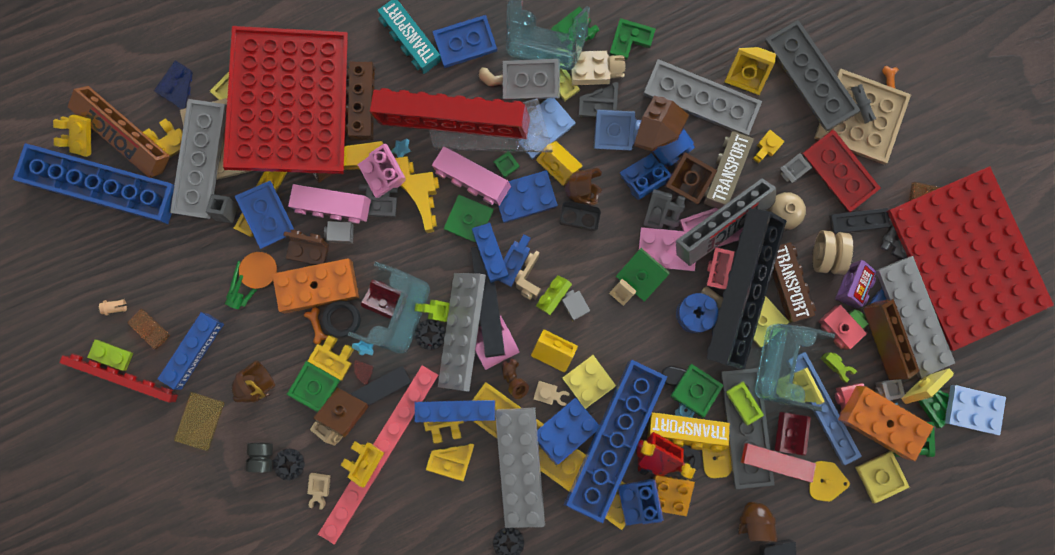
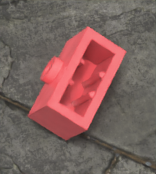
M715 248L713 260H710L707 271L710 274L707 286L726 289L729 280L728 275L734 263V251Z
M841 305L834 306L818 321L821 324V329L835 339L834 343L840 349H851L867 334Z

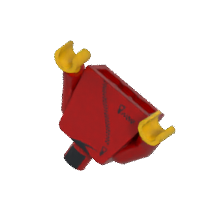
M654 431L646 441L639 440L636 447V455L638 456V471L640 474L646 475L651 472L654 475L664 476L667 473L679 471L685 478L692 479L696 470L690 468L688 463H683V448Z

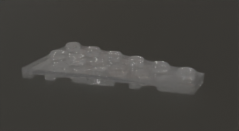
M538 98L522 102L526 105L530 116L527 140L429 130L435 150H441L444 146L450 150L553 152Z

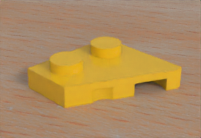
M474 444L431 451L426 471L463 482Z

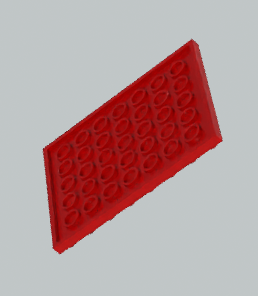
M232 26L223 157L224 170L344 174L348 32Z
M990 166L887 211L907 257H914L950 351L962 348L1054 306Z

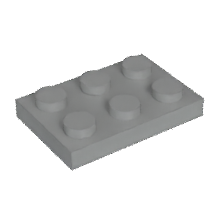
M559 59L503 61L504 100L560 98Z

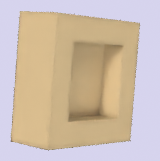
M621 279L609 294L624 306L637 291Z

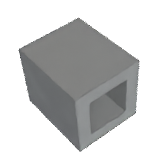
M328 221L327 226L324 228V237L327 238L329 243L353 244L354 225L351 222Z
M572 290L564 295L565 299L561 302L572 321L590 312L580 291L574 292Z

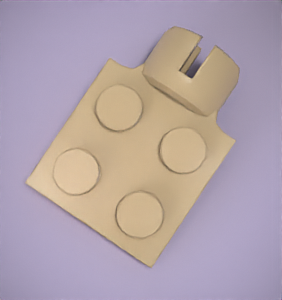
M607 51L570 52L572 85L610 84L611 78H623L625 76L623 73L625 71V61H622L625 60L624 56H608Z

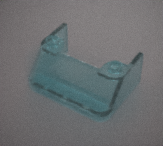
M523 0L508 1L506 22L507 52L512 57L524 60L559 59L560 69H573L579 60L588 35L590 7L586 6L574 18V24L569 28V34L536 27L534 14L523 10Z
M375 262V267L391 273L390 285L395 290L401 292L388 329L376 326L370 330L368 338L352 332H348V336L402 354L409 350L423 313L415 311L416 303L426 304L430 294V286L427 282L408 273Z
M779 323L770 325L766 330L755 386L757 397L762 400L806 411H821L822 407L804 403L805 391L801 386L793 384L799 346L808 347L813 345L816 339L835 338V334L805 326Z

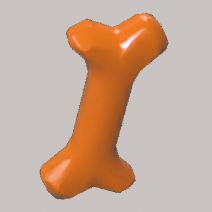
M885 66L882 69V72L886 75L887 86L895 88L894 76L899 71L898 68L891 69Z
M316 307L311 312H305L304 317H307L312 323L315 333L313 343L320 344L322 340L327 339L328 335L324 334L318 320L320 310Z

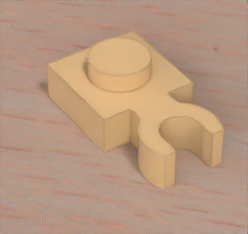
M539 381L534 400L552 405L553 400H557L558 404L566 406L567 403L562 402L560 397L562 395L569 396V393L566 391L556 392L558 386Z
M316 473L309 475L307 494L313 495V498L309 501V508L314 507L315 501L320 503L321 510L324 508L326 501L323 496L327 497L329 495L331 475Z

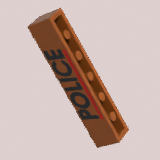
M85 86L73 89L68 108L78 116L90 118L91 128L146 176L153 177L164 172L170 158L169 154L91 87Z

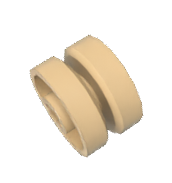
M821 230L816 237L813 249L814 270L819 273H828L831 270L833 274L845 275L849 270L853 256L852 236L849 233L843 232L834 235L832 231Z

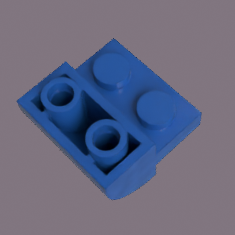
M652 153L620 172L621 178L637 200L652 193L654 189L657 190L665 185L671 176L665 166L659 163Z
M655 479L619 485L618 490L626 526L662 522L664 520Z

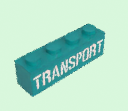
M391 0L378 9L379 22L384 28L387 26L390 29V36L395 42H400L402 52L406 56L410 55L413 59L411 63L417 71L421 70L425 74L442 61L438 51L398 0Z

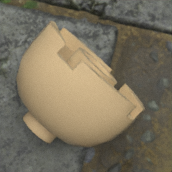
M784 192L776 195L775 203L766 211H771L787 220L785 231L796 228L803 221L806 215V206L798 195Z

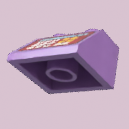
M863 260L852 263L848 272L844 275L835 300L854 308L865 306L869 299V295H867L869 289L874 286L876 281L874 277L876 271Z

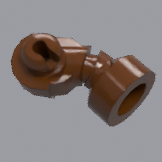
M512 358L509 362L504 360L502 373L504 380L506 378L509 384V393L515 399H521L528 393L529 385L523 379H517L515 370L519 363Z

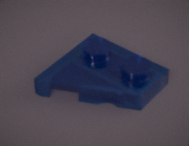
M175 60L154 91L179 108L185 109L187 108L188 95H190V82L192 81L193 72Z

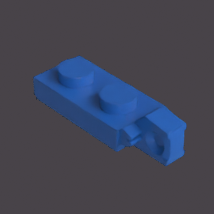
M523 234L519 243L515 241L511 245L504 258L509 276L498 281L512 287L517 274L529 255L530 248L527 245L530 237Z

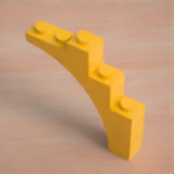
M383 141L345 146L344 170H360L357 164L369 157V153L384 144ZM408 156L395 158L406 178L401 187L416 203L422 215L426 233L434 232L437 222L436 216L432 215L431 208H434L433 196L429 197V195L437 194L436 189L439 188L438 177H434L433 172L411 175V173H414L413 162L409 161Z

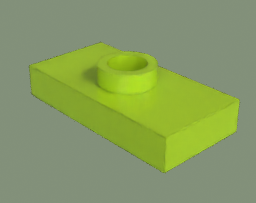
M740 382L726 391L746 426L764 416L744 382Z

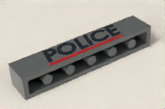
M763 178L677 239L676 255L689 266L694 264L744 227V218L749 208L769 209L776 201V188Z

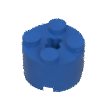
M683 128L678 140L658 147L653 153L663 165L669 167L680 159L678 155H683L684 152L689 153L695 148L694 142Z
M702 293L689 295L677 306L676 319L685 331L690 333H701L709 330L718 319L716 301ZM698 309L701 315L696 318V314H693V311Z

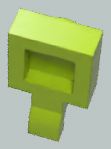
M431 300L430 305L416 303L415 311L429 313L428 319L447 322L450 303Z
M825 353L820 358L831 370L839 374L844 383L849 381L845 375L847 371L851 374L857 372L853 367H845L841 362V357L836 353Z

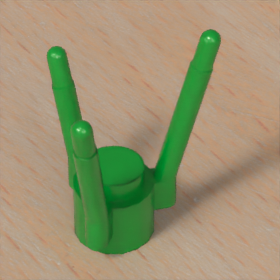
M240 261L237 262L225 301L226 305L237 310L240 309L241 305L245 307L248 300L258 290L252 289L244 299V294L238 292L244 277L240 275L236 283L241 264Z

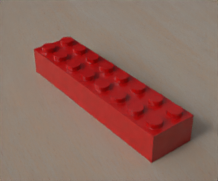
M381 88L380 90L373 91L370 107L371 114L380 125L526 140L530 122L526 105L520 101H512V103L504 102L500 99L489 101L481 97L468 99L461 95L448 97L440 93L429 95L425 92H418L416 94L406 90L395 92L390 89Z

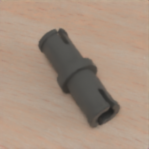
M860 84L851 88L857 106L861 110L864 123L876 120L870 105L872 102L867 98L863 85Z

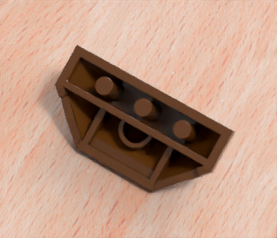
M654 95L642 117L634 146L654 151L658 147L678 140L689 115L674 101Z

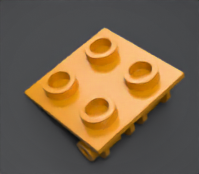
M653 476V479L656 481L662 512L687 516L695 482L688 479H678L677 477L672 478L671 476Z

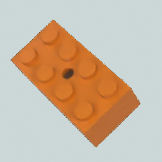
M349 258L272 274L278 310L284 314L329 305L339 300L359 299L353 261ZM317 282V288L313 289V285Z
M856 386L850 399L838 418L842 423L895 454L912 461H916L934 427L866 386Z

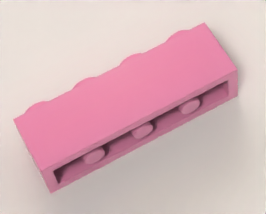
M444 146L432 164L436 170L435 174L443 179L446 177L450 178L454 185L460 188L461 186L468 188L467 191L474 196L478 194L483 196V200L491 205L496 203L500 206L511 187L508 180Z
M293 184L288 207L295 209L294 213L306 215V212H310L315 217L324 218V215H328L333 220L341 221L342 218H346L348 222L359 224L360 221L367 222L371 199L363 195Z

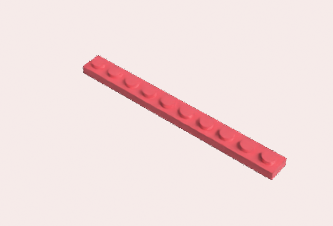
M423 365L421 366L373 444L383 451L384 455L365 488L358 486L351 480L318 535L334 545L337 543L415 415V402L424 401L437 380L438 374Z

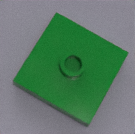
M458 195L444 230L476 243L472 228L487 224L494 209Z
M640 248L616 277L619 280L623 279L637 291L635 294L645 302L670 272Z
M306 361L286 395L318 412L333 394L341 380Z
M690 364L670 397L701 418H704L724 385L693 364Z

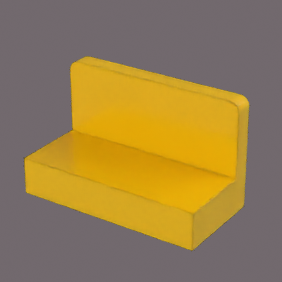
M557 141L545 147L536 159L562 185H565L566 180L582 167V164Z
M543 329L531 356L562 372H566L578 346Z

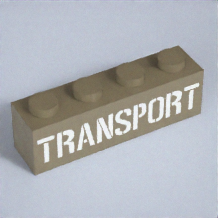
M732 131L730 137L726 136L722 146L725 148L724 153H719L716 164H719L717 172L712 179L711 187L708 186L703 195L706 198L705 205L720 209L730 202L754 138Z

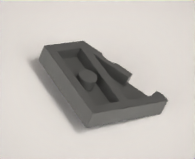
M618 82L612 83V85L603 89L595 90L591 94L588 93L580 96L578 117L596 118V110L617 111Z

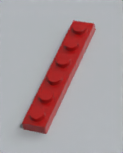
M71 353L70 356L62 355L59 362L166 402H176L178 397L177 394L172 393L173 389L165 386L161 388L155 387V383L148 380L138 381L135 375L129 373L122 375L118 373V369L108 366L106 369L100 367L101 363L89 360V362L83 361V357Z

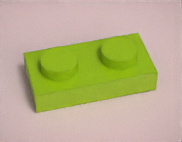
M557 275L544 295L540 297L536 307L551 315L572 283Z
M95 339L87 358L126 371L133 353Z

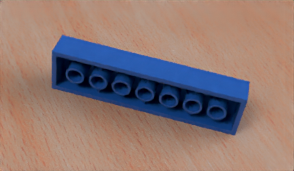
M24 144L12 180L31 187L169 224L172 215L170 211L174 191L173 184L34 145Z
M634 360L627 363L564 502V506L599 523L604 522L667 376Z

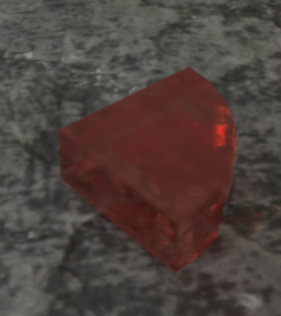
M355 360V374L362 383L367 385L374 366Z

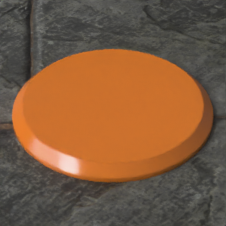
M253 252L247 255L239 266V276H244L242 282L253 289L268 286L273 281L272 274L277 273L275 260L265 252Z

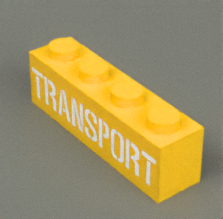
M652 412L648 421L647 439L654 431L680 447H683V445L691 446L694 450L706 448L711 449L710 451L720 453L729 446L730 423Z

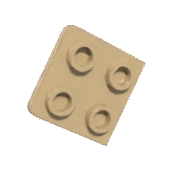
M538 251L534 254H529L525 261V270H520L515 278L516 288L521 291L523 297L529 300L531 298L536 300L540 293V288L526 280L539 258Z

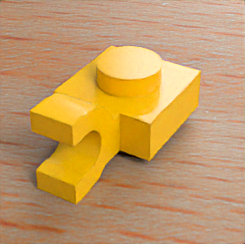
M769 130L757 144L761 149L753 160L759 163L767 154L772 157L785 141Z

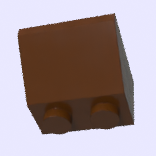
M684 152L665 186L688 200L699 204L717 170Z

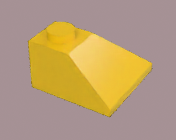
M759 47L739 48L725 83L760 95L775 64L776 54Z

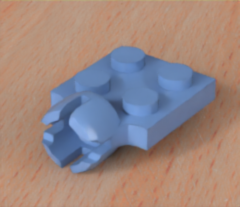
M596 110L594 149L632 150L641 120L635 119V112Z

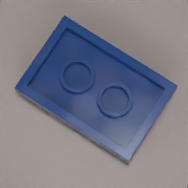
M486 15L433 31L444 68L497 52Z
M547 170L509 181L511 187L500 206L498 205L503 223L558 207Z
M271 180L235 196L260 249L286 238L283 236L284 231L290 232V230H294Z
M574 398L537 430L538 444L557 466L597 431L599 424L582 404Z

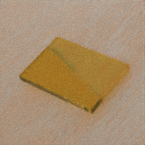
M191 392L174 441L208 451L225 402Z

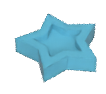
M406 138L403 141L396 140L395 147L391 152L397 154L398 158L411 152L408 148L409 139Z
M362 340L359 343L352 344V348L357 350L359 355H373L374 352L372 349L374 344H368Z

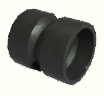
M247 443L246 454L249 456V459L246 460L245 471L272 472V460L269 459V456L273 455V443Z

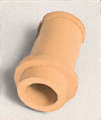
M125 299L111 302L104 300L103 303L99 304L100 313L108 316L109 313L125 312L127 306H118L126 304Z

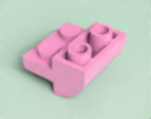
M382 144L369 153V157L357 164L375 198L381 197L393 188H398L406 180L387 144Z
M501 316L500 321L505 355L485 357L481 326L478 327L475 351L485 370L520 353Z

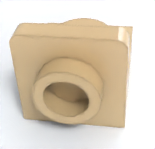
M316 421L310 429L324 442L334 446L342 439V436Z

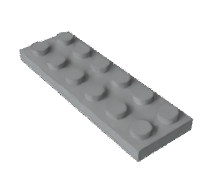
M659 59L643 94L652 99L655 95L672 100L686 113L746 136L751 131L762 103L758 99Z
M188 99L170 213L210 219L211 216L206 213L211 194L214 195L226 120V104Z
M909 256L876 270L887 300L894 299L920 370L917 376L923 378L955 364L914 257Z
M454 273L438 387L461 391L470 390L486 277L484 274Z
M535 408L495 410L505 528L544 527L545 517Z

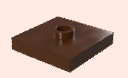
M337 387L314 416V420L345 438L369 406L367 403Z

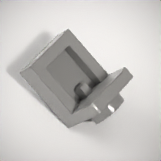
M799 153L780 168L782 170L781 175L787 182L790 180L793 183L810 170L812 166Z
M901 379L876 383L875 392L890 401L902 398L905 395Z

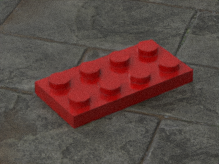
M834 129L802 153L848 212H852L881 189Z

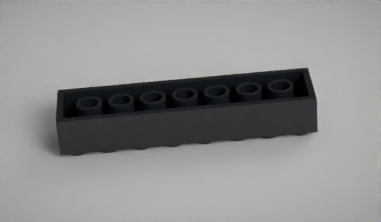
M749 208L744 218L745 224L739 236L738 249L734 254V263L728 275V284L723 292V302L718 310V319L716 326L713 328V337L707 349L708 355L706 358L744 370L787 220L771 211Z

